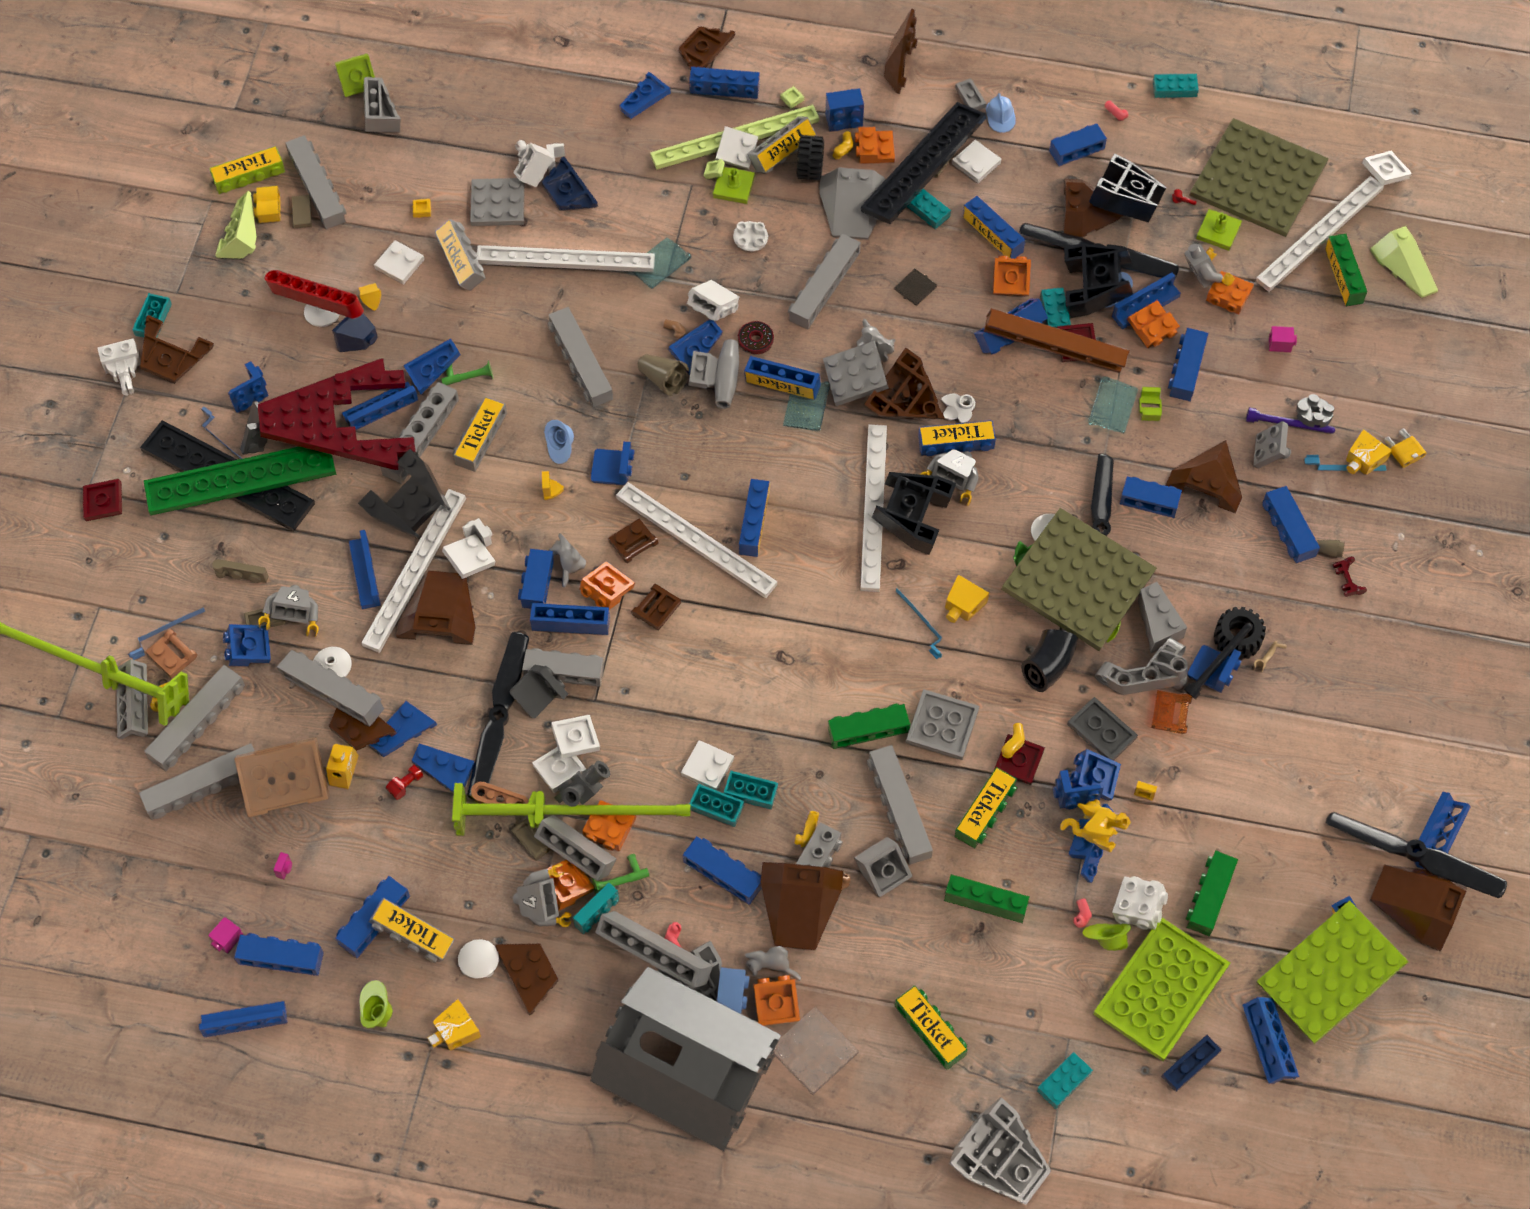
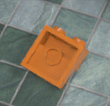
M858 127V132H855V143L859 145L856 146V157H859L860 164L895 163L893 130L876 131V127Z
M1004 255L995 258L993 294L1029 296L1031 259L1023 256L1011 259L1009 256Z
M1221 271L1220 274L1224 277L1226 272ZM1233 276L1235 280L1230 286L1225 285L1222 281L1220 283L1214 282L1208 292L1206 301L1227 309L1229 312L1240 314L1254 284L1236 276Z
M1158 300L1132 314L1127 319L1147 348L1160 345L1166 337L1172 338L1178 333L1177 330L1180 327L1170 312L1166 313Z
M605 562L582 579L579 590H581V594L584 597L593 599L597 607H609L610 610L621 601L623 595L634 588L635 582L608 562Z
M602 800L598 803V805H612ZM590 815L582 830L583 836L593 843L602 844L604 848L610 851L617 850L620 852L637 817L636 815Z
M568 860L557 863L562 864V866L556 867L557 873L565 872L562 876H550L554 880L558 911L575 904L576 899L593 892L595 888L585 873Z
M790 975L777 976V981H770L769 978L757 979V983L753 984L758 1023L763 1026L800 1021L796 983L794 978L790 979Z

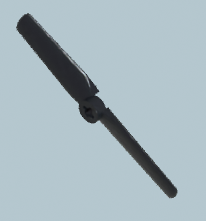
M1023 223L1019 229L1020 234L1063 248L1077 244L1105 246L1101 243L1094 244V242L1082 237L1028 223ZM1107 244L1109 247L1127 248L1120 245ZM1127 248L1132 263L1121 264V268L1160 278L1170 273H1173L1175 278L1177 277L1179 271L1177 264Z
M1098 454L1091 502L1093 523L1091 527L1108 536L1111 531L1109 519L1112 508L1114 460L1107 454Z
M521 632L511 633L492 689L493 708L489 712L490 720L481 733L467 796L472 798L471 789L475 783H490L504 739V726L509 721L508 710L515 701L510 695V690L521 679L525 653L529 644V637ZM499 713H502L503 717L496 720L495 715L497 716ZM480 790L477 794L483 796L485 792Z
M1336 812L1330 813L1326 818L1327 825L1384 851L1407 857L1413 862H1419L1421 867L1433 875L1495 898H1501L1506 891V880L1446 852L1426 848L1424 842L1415 839L1407 842L1397 835ZM1415 848L1419 849V851L1413 853V850H1415Z

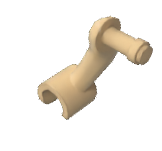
M1275 641L1266 655L1254 662L1252 670L1255 671L1256 666H1260L1262 668L1261 672H1263L1266 663L1275 653L1276 647L1286 649L1287 645L1279 644Z

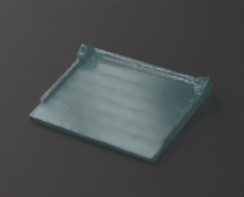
M666 237L647 252L655 254L654 271L632 272L653 289L689 261L692 256Z
M1106 376L1102 377L1088 423L1090 425L1096 424L1115 432L1125 433L1138 388Z
M827 381L821 383L815 400L790 394L783 426L820 431L830 383Z

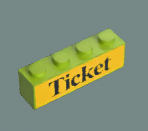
M276 146L209 168L218 194L285 173L283 161Z

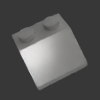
M888 837L854 857L861 874L878 897L883 896L913 877L898 843Z

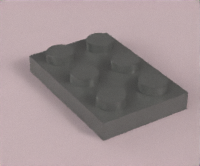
M1095 697L1067 723L1072 730L1099 754L1113 761L1138 737L1130 727Z

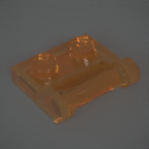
M1157 690L1151 728L1179 734L1187 733L1188 726L1186 722L1192 696ZM1175 703H1181L1178 724L1172 723Z

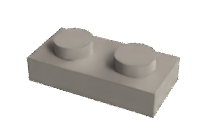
M971 78L955 85L956 91L966 106L976 110L986 108V102Z

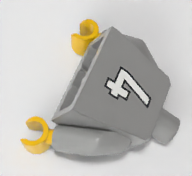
M1200 244L1190 245L1184 255L1191 271L1204 288L1214 282L1220 283L1222 281L1227 286L1233 283L1235 278L1232 274L1227 272L1223 277L1222 274L1216 272L1212 260L1217 254L1213 253V248L1210 247L1205 252Z
M955 449L948 453L936 455L928 465L927 472L920 473V475L932 474V476L943 477L955 482L956 488L962 491L965 489L966 492L960 497V503L963 498H968L967 506L971 503V492H974L979 479L977 468L974 467L976 461L972 458L971 453L968 451L961 453Z
M292 585L291 587L282 586L278 592L267 597L262 612L264 615L258 619L259 628L263 622H266V630L270 628L269 616H271V618L307 624L310 622L306 635L309 636L310 630H314L315 637L317 636L319 627L316 625V622H318V605L309 597L308 590L301 589L298 585Z
M556 864L551 870L543 869L531 873L523 881V885L517 888V893L513 895V902L519 905L521 915L529 917L538 926H556V923H559L562 927H568L572 922H567L563 919L571 917L569 912H565L561 917H558L559 912L554 880L550 878L552 875L560 877L565 873L559 874L556 872V867H560L562 864Z

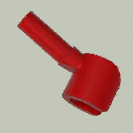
M1175 189L1174 194H1172L1174 203L1187 202L1193 205L1197 203L1195 200L1182 196V190Z

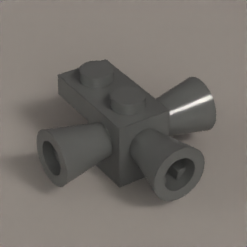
M596 761L594 765H591L583 773L578 771L570 778L572 780L570 784L565 782L558 789L560 793L554 798L559 804L564 801L565 804L571 807L577 806L579 802L583 805L603 788L601 782L610 777L611 774L609 767L602 761Z

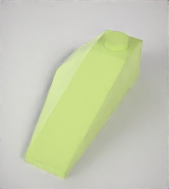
M249 191L236 202L230 216L232 220L224 230L227 234L218 243L215 255L217 258H244L248 254H252L256 248L255 242L257 237L251 192Z
M1406 226L1389 232L1370 249L1380 265L1389 268L1395 277L1398 276L1405 281L1406 286L1421 298L1438 292L1420 249Z

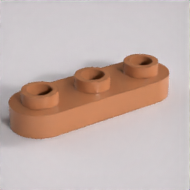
M477 782L471 789V796L478 803L528 804L529 802L521 794L486 782ZM482 790L485 792V794L483 796H479L477 792ZM502 797L504 801L499 803L496 801V798Z

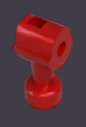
M413 764L408 769L409 774L401 779L394 777L386 785L385 789L396 800L405 796L406 787L413 780L419 781L424 777L416 765Z

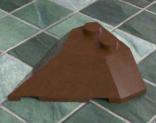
M1064 178V233L1083 238L1094 230L1098 231L1120 220V217L1124 215L1097 208L1089 203L1095 189L1091 184L1082 179Z
M908 348L903 350L885 376L888 389L880 392L874 390L864 404L865 407L878 416L945 419L938 405V400L929 377L924 370L921 358Z
M1226 440L1173 469L1165 485L1176 487L1182 490L1181 493H1183L1185 487H1189L1220 499L1219 508L1235 514L1242 500L1241 490Z

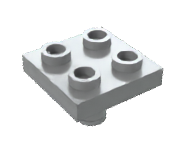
M1282 421L1256 434L1253 466L1261 468L1280 458H1289L1291 449L1286 447L1287 423Z

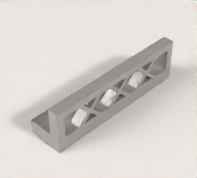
M130 659L118 667L122 672L126 670L127 674L147 681V664ZM119 683L117 688V738L124 739L131 734L144 737L148 734L147 694Z

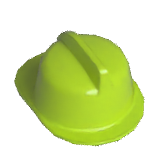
M1125 923L1094 924L1086 927L1082 934L1086 938L1098 940L1105 950H1124L1128 948L1127 933L1130 931L1131 926Z
M378 980L370 981L363 987L360 994L361 1024L366 1028H374L376 1026L384 1028L392 1016L393 1009L388 1002L385 985Z

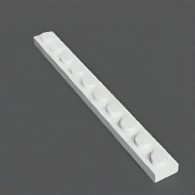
M1368 177L1256 278L1255 282L1270 292L1328 240L1329 236H1332L1377 196L1384 186L1373 177Z
M478 245L477 248L478 262L489 265L653 272L655 263L654 253Z
M868 425L860 591L880 592L883 526L875 521L872 515L876 505L883 507L887 425Z
M629 482L616 494V499L764 598H767L777 586L776 580Z
M448 489L445 498L451 509L448 511L444 506L440 505L364 637L362 641L363 647L378 653L381 652L466 500L465 495Z

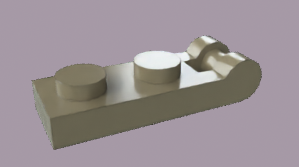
M216 559L212 563L218 578L231 576L237 580L247 579L254 583H267L269 577L265 567Z

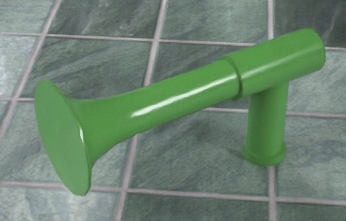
M489 360L483 368L456 375L453 374L451 364L446 369L447 377L441 378L442 384L450 385L483 375L493 378V373Z
M631 854L627 856L633 872L608 881H596L592 878L595 894L608 883L618 886L649 877V871L647 868L640 870L636 855Z

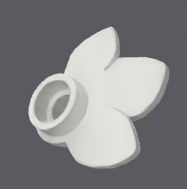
M953 393L941 398L942 402L948 406L943 413L945 419H958L960 423H966L971 419L972 410L975 408V400L972 396L967 394L960 396Z

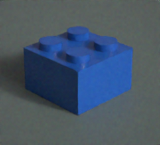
M860 88L826 93L825 116L829 131L863 126L864 102Z

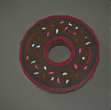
M748 322L739 330V345L745 352L748 351L754 355L763 354L771 348L774 342L773 330L764 322ZM753 336L761 337L756 341L752 339Z

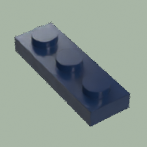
M1206 1035L1164 1072L1161 1077L1177 1092L1212 1061L1222 1049Z

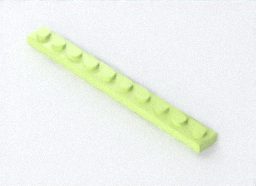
M810 105L733 129L758 136V140L774 135L798 116L808 117L811 124L819 122V116L814 105ZM724 131L650 152L656 170L718 152Z

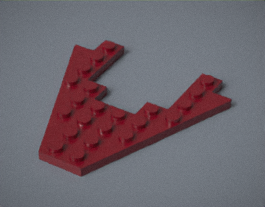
M380 358L259 403L260 437L392 470H399L398 457H402L409 449L416 453L414 437L357 440L355 427L336 428L334 405L352 404L351 391L405 388L404 370L385 371L384 360Z

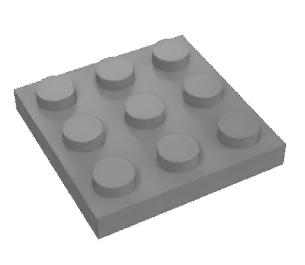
M518 178L472 179L471 226L524 225L525 183L519 181Z
M875 341L823 358L836 406L871 395L874 390L880 392L888 389Z
M923 689L906 743L963 760L980 706Z

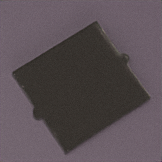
M914 269L894 287V290L904 296V299H908L917 306L937 287V284L931 281L927 275H923Z

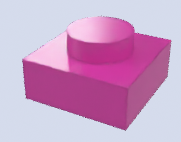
M280 852L273 871L277 878L285 879L286 874H289L292 869V862L288 854Z

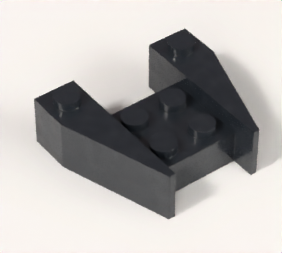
M1114 153L1103 177L1097 183L1089 203L1097 208L1149 223L1167 187L1131 161Z
M1089 244L1064 247L1065 264L1069 273L1083 271V288L1065 291L1066 308L1071 318L1090 315L1133 295L1129 280L1122 282L1121 264L1132 263L1127 248Z
M409 449L397 463L412 477L387 503L370 490L358 504L377 521L420 540L421 536L416 531L438 507L442 505L448 511L451 508L429 465Z
M889 472L884 485L894 488L886 509L876 505L872 518L912 549L929 555L936 541L939 529L922 523L929 502L947 508L956 483L940 476Z

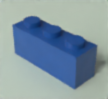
M1096 123L1088 125L1083 129L1072 131L1062 137L1054 138L1051 140L1049 152L1058 166H1062L1104 150L1107 138Z
M1127 476L1120 504L1175 518L1182 490L1173 486H1164L1156 482H1148L1137 477Z
M530 549L529 556L526 555L525 567L527 568L526 572L522 573L521 578L523 588L519 589L518 600H521L522 608L531 609L532 603L546 604L554 565L553 551Z

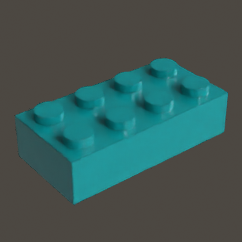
M1154 74V98L1197 97L1199 92L1197 74Z
M922 189L907 206V208L935 230L951 216V210L925 189Z
M1064 288L1041 290V302L1048 316L1045 320L1046 325L1055 328L1057 326L1071 325L1069 312L1066 308Z
M148 293L132 329L135 336L144 338L147 315L164 323L172 305L170 298Z
M730 770L724 794L743 800L744 803L772 810L778 790V783Z
M701 784L697 785L689 803L691 811L732 827L736 826L744 808L743 800Z
M608 883L573 917L574 926L582 934L589 932L592 926L599 922L601 914L608 913L612 906L618 904V890Z
M1073 1052L1037 1088V1092L1057 1109L1092 1074L1093 1070Z

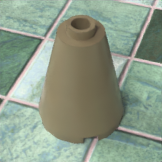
M649 354L641 356L638 360L639 371L666 395L673 396V393L678 394L685 386L688 379L685 376L686 371L689 372L686 363Z

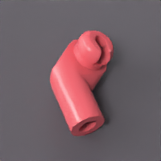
M1085 898L1076 902L1080 912L1074 917L1073 922L1079 928L1085 927L1092 917Z
M673 922L667 928L664 937L679 947L681 946L677 939L682 929L681 925L678 922Z

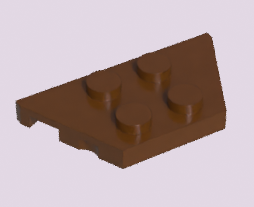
M698 26L679 47V53L690 70L691 67L706 68L735 37V31L730 30V33L720 32V29L717 28L709 29Z
M336 708L329 724L331 731L356 751L365 748L369 744L380 742L379 738L389 734L392 737L397 734L395 729L379 716L371 726H368Z
M541 944L495 945L529 1016L532 1015L537 1005L548 995V991L559 981Z

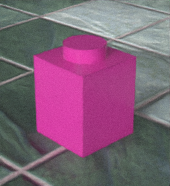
M1272 326L1269 334V351L1291 353L1293 346H1296L1297 343L1294 327Z
M224 917L208 936L211 940L210 945L219 952L223 950L228 954L243 933L237 925Z

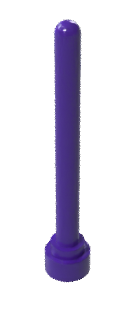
M1251 407L1248 408L1246 422L1250 423L1260 420L1278 424L1283 421L1292 427L1330 434L1335 432L1333 426L1320 428V425H1314V427H1309L1299 420L1263 414L1257 411L1256 408Z

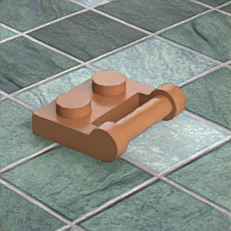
M172 629L166 631L161 639L145 651L171 679L197 657V653L194 650H190L176 636ZM172 642L185 657L180 659L167 644Z

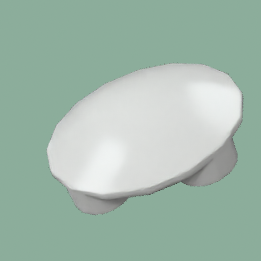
M739 222L734 230L733 238L739 248L752 252L758 251L766 245L768 233L762 222Z
M482 939L466 943L458 955V965L462 973L475 979L492 976L499 962V954L496 947L489 941Z

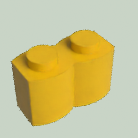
M278 186L256 188V193L253 194L254 203L257 204V207H254L255 218H258L259 223L281 221V203Z

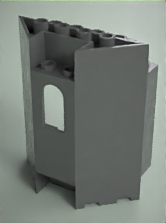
M647 967L633 987L627 990L625 997L621 1001L624 1006H620L615 1015L617 1020L613 1026L611 1025L605 1035L607 1039L605 1042L601 1041L596 1052L597 1057L590 1081L724 1152L733 1133L738 1131L746 1115L744 1110L762 1074L766 1075L775 1056L773 1052L782 1035L698 991ZM653 1031L683 1047L674 1066L656 1058L641 1048L640 1039L644 1033Z

